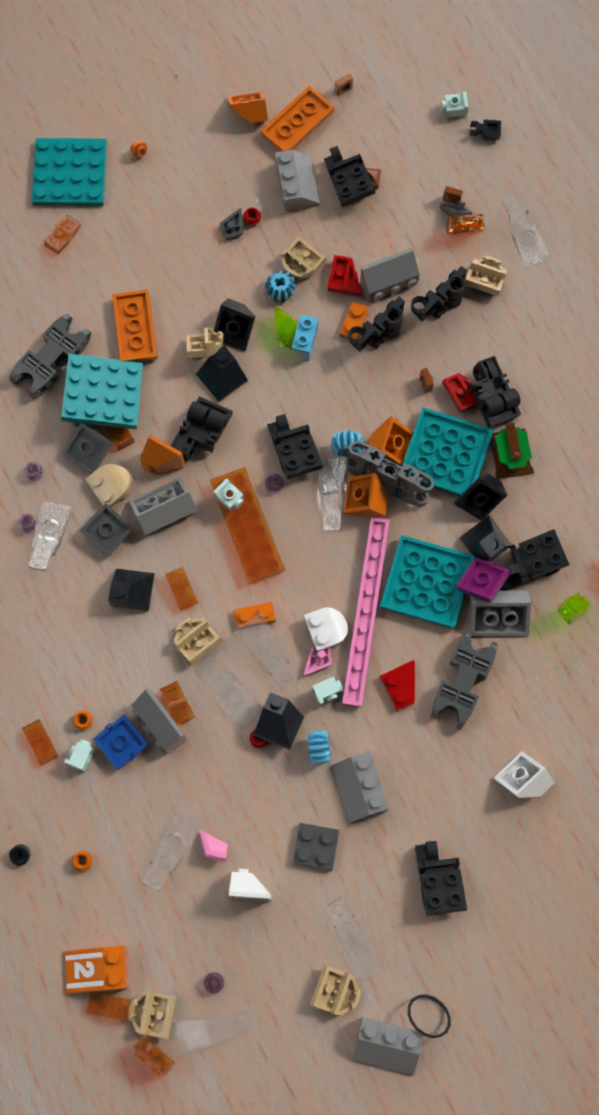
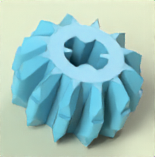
M280 270L279 274L273 271L272 276L268 275L267 282H265L266 294L271 295L272 300L277 297L279 302L281 298L287 301L288 296H293V290L296 289L294 278L290 277L289 272L283 274V271Z
M344 430L332 435L331 447L333 453L337 456H350L348 453L349 446L355 441L363 442L361 434L358 431ZM359 447L352 448V450L356 453H360L362 451Z
M320 730L310 732L308 735L310 761L318 765L329 763L331 751L328 733Z

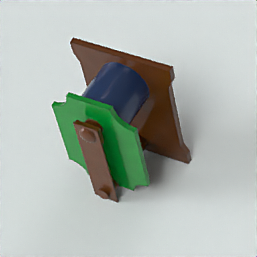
M514 422L505 424L506 429H501L500 432L492 434L490 442L496 467L495 477L497 479L534 474V469L530 464L532 455L525 428L515 427Z

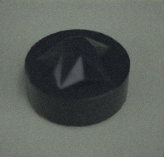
M23 844L15 845L9 853L11 862L17 866L26 864L31 857L30 849Z

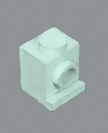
M463 91L462 94L445 95L444 101H441L442 112H445L446 118L467 116L468 100L466 91Z
M227 478L213 491L214 497L230 512L234 509L237 510L244 502V495ZM230 492L233 494L232 497H227Z
M334 676L312 686L313 693L320 707L324 706V701L331 702L338 698L337 695L340 692L344 691L340 681H336Z
M80 739L79 742L77 741L76 746L73 745L70 749V760L65 759L64 763L85 772L95 750L90 747L91 743Z

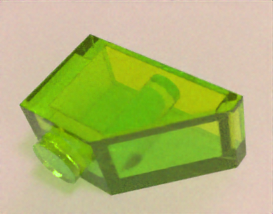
M276 306L274 308L277 342L283 348L287 347L289 350H292L298 322Z
M578 592L565 599L557 611L567 624L570 625L589 611L590 603L585 596H581Z

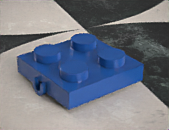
M125 714L114 723L107 724L105 730L93 739L117 770H120L128 762H132L134 758L138 757L139 753L149 746Z

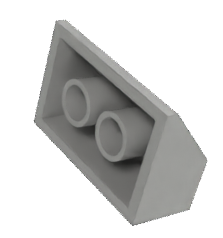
M296 150L275 152L276 167L285 211L320 205L311 156Z
M413 248L361 267L360 285L368 302L380 300L388 294H396L401 289L411 288L419 282L420 273Z
M181 478L129 501L145 535L155 533L159 528L172 525L177 520L189 517L197 511L192 497Z
M499 591L491 603L470 595L471 636H529L531 599L528 591Z
M146 688L132 703L134 708L132 714L138 721L142 719L146 724L143 727L150 737L154 735L157 739L155 744L161 753L166 751L167 754H170L186 742L187 739L150 688Z
M370 751L331 765L349 823L388 811L389 808Z
M362 1017L353 1060L414 1075L424 1035L416 1030Z

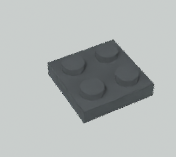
M80 423L62 454L92 474L98 469L113 443L87 424Z
M105 503L80 532L109 557L134 528Z
M300 823L293 863L333 870L339 830Z

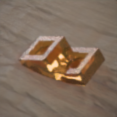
M66 214L55 225V231L44 240V245L59 255L75 236L81 223Z
M104 426L118 451L135 442L127 428Z
M183 566L165 574L180 611L198 604Z
M177 681L159 689L177 726L195 718Z
M40 719L22 728L41 766L59 757Z
M90 992L86 1013L127 1020L131 999Z

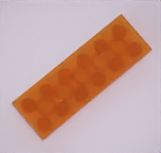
M243 467L210 479L213 491L227 478L244 495L243 504L232 512L219 501L218 504L249 584L284 572V565L246 468ZM231 492L227 495V497L233 496Z

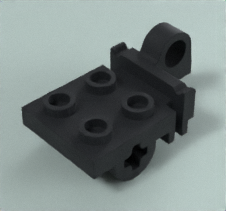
M338 145L330 148L331 156L324 158L341 206H347L375 194L361 155L358 154L343 160Z
M462 266L458 270L454 269L448 276L449 279L437 286L436 294L429 290L425 297H414L411 301V311L423 322L429 315L440 318L446 311L443 308L445 305L449 308L460 306L465 289L467 270ZM420 302L424 305V308L416 309L414 304Z
M400 296L395 301H390L386 306V310L383 313L379 312L375 316L373 325L367 320L363 327H352L348 333L349 342L360 352L366 345L371 347L374 345L378 349L379 345L384 343V339L381 338L383 335L388 338H396L401 332L405 301ZM353 333H360L362 337L359 340H355L351 335Z
M492 356L479 361L473 367V375L478 382L472 383L467 387L469 393L476 390L473 396L487 427L496 426L522 415L518 408L521 401L520 395L516 389L509 388L507 383L510 381L509 379L504 380L507 374L502 373L496 357Z
M199 396L197 401L192 402L187 418L183 420V426H180V430L171 447L182 452L183 458L186 461L190 460L195 446L213 453L215 443H217L233 411Z
M285 414L276 416V422L267 424L287 480L323 469V463L310 434L308 424L290 430Z
M555 529L519 543L520 549L518 550L514 544L510 547L516 564L504 567L510 571L504 586L507 591L522 584L530 583L528 577L532 576L535 581L539 577L550 576L560 571L561 568L569 566Z
M436 841L415 845L426 916L467 911L461 870L459 869V857L439 860Z

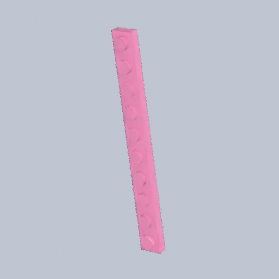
M371 517L342 705L362 708L389 519Z

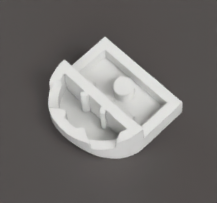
M322 608L304 615L317 652L333 646L337 647L343 643L348 633V625L344 616L339 611L333 608Z

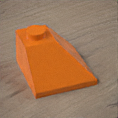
M262 91L228 96L230 108L248 122L254 123V125L264 124V121H268L266 101Z
M389 417L370 435L368 444L385 452V459L402 467L414 432L395 418Z
M149 435L140 457L142 468L145 471L161 474L185 467L182 452Z
M377 473L347 478L343 514L368 518L386 515L388 497Z

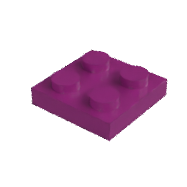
M475 557L456 587L460 592L491 603L510 575V571L507 568Z

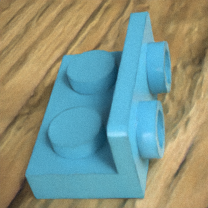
M300 315L292 349L302 352V359L310 360L318 330V318Z

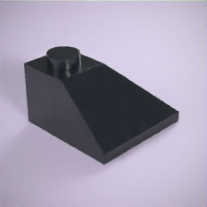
M227 298L220 306L214 332L218 333L221 331L224 343L246 351L256 316L245 304Z
M225 345L214 355L209 356L196 373V376L218 402L248 381L237 360Z
M488 473L480 476L454 504L482 521L507 496V492L503 483Z
M490 515L460 537L471 555L488 562L493 561L512 546Z
M116 569L111 581L108 602L113 607L149 611L155 573Z
M270 692L253 736L290 750L304 716L289 699Z

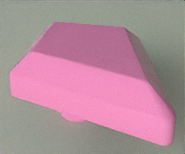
M315 646L311 647L304 671L305 676L332 666L331 648L317 652Z
M200 831L199 837L205 857L213 861L225 862L228 844Z

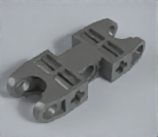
M68 314L61 316L53 322L43 333L42 336L46 342L44 347L36 355L28 350L17 362L10 374L9 380L13 384H17L19 381L22 382L25 379L33 380L32 388L29 391V396L33 399L39 398L59 379L58 373L55 370L65 358L68 359L69 354L80 355L91 338L92 332L88 329L75 334L68 332L73 320Z
M360 441L350 444L348 449L350 456L345 460V468L354 476L377 473L382 485L393 490L391 495L418 507L428 503V493L434 487V481L430 476L407 463L401 467L385 459V452ZM359 447L361 448L362 452L358 454L354 452L352 448ZM355 461L358 463V466L351 467L348 462ZM426 481L430 484V487L425 488L420 485V482ZM417 494L425 497V500L418 501L415 496Z
M469 631L466 632L459 642L449 664L458 668L452 684L442 681L434 699L431 718L436 719L438 713H441L444 709H452L457 715L456 721L458 723L456 729L458 730L463 728L471 716L479 696L470 693L475 679L479 677L486 680L493 665L497 649V643L492 642L485 651H475L471 645L472 640L470 638L472 633Z

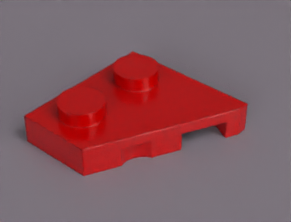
M334 255L327 291L362 297V288L360 287L352 258Z
M457 373L443 379L442 384L459 413H462L478 405L473 396L476 390L470 393L467 390V387L473 382L468 381L465 376Z
M414 660L380 675V679L397 712L415 703Z

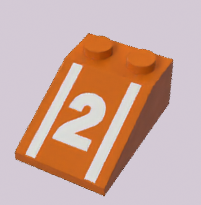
M126 946L65 951L66 993L129 988Z

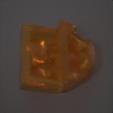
M484 214L448 217L446 225L447 234L483 231L485 229Z
M143 1035L133 1047L136 1050L135 1055L143 1062L147 1060L152 1065L150 1067L151 1070L158 1076L161 1074L166 1076L175 1064L146 1035Z

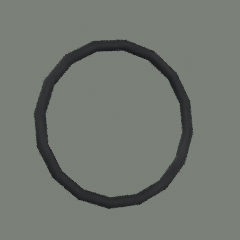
M427 994L417 995L411 999L408 1004L407 1014L410 1023L419 1033L430 1038H440L447 1034L451 1027V1017L448 1009L440 1000ZM426 997L433 999L442 1006L448 1018V1026L444 1032L431 1035L423 1032L416 1026L411 1016V1005L415 1000Z

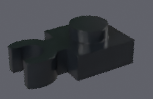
M484 119L483 124H480L478 121H471L470 127H475L476 130L471 129L470 136L482 134V139L500 140L501 120Z

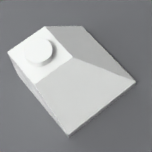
M522 751L494 777L496 782L518 798L540 797L555 783L545 767Z
M237 868V872H232L229 890L231 898L271 900V894L253 873H249V869Z

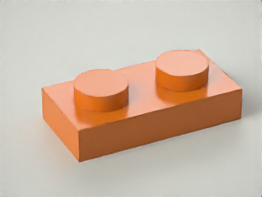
M355 302L351 303L340 331L341 337L348 339V333L352 327H363L369 307ZM353 333L351 337L358 340L360 333Z
M272 601L234 609L238 630L276 622Z

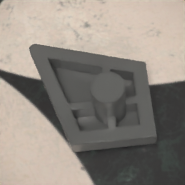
M459 201L458 206L440 204V209L455 218H469L472 216V211L465 207L466 202Z
M241 208L220 223L226 240L243 235Z

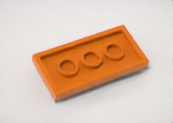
M308 86L261 130V135L279 151L293 150L335 111V107L311 86Z
M149 290L112 294L120 360L141 362L158 359Z

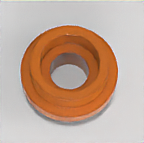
M143 141L133 142L130 147L132 156L134 158L143 157L146 154L147 145Z
M79 711L73 717V724L78 730H87L93 723L92 715L87 711ZM81 718L87 719L85 724H80Z
M86 851L77 852L72 859L73 867L78 871H87L93 863L92 856ZM84 857L86 863L80 865L79 860Z

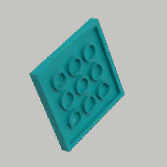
M36 138L32 204L104 206L107 139Z
M69 354L61 421L137 430L143 363Z
M422 407L402 467L407 463L430 476L434 481L433 488L461 496L478 479L494 430ZM426 481L420 482L421 484L430 486V484Z
M401 535L380 608L455 629L464 593L458 591L456 586L473 562L475 556Z

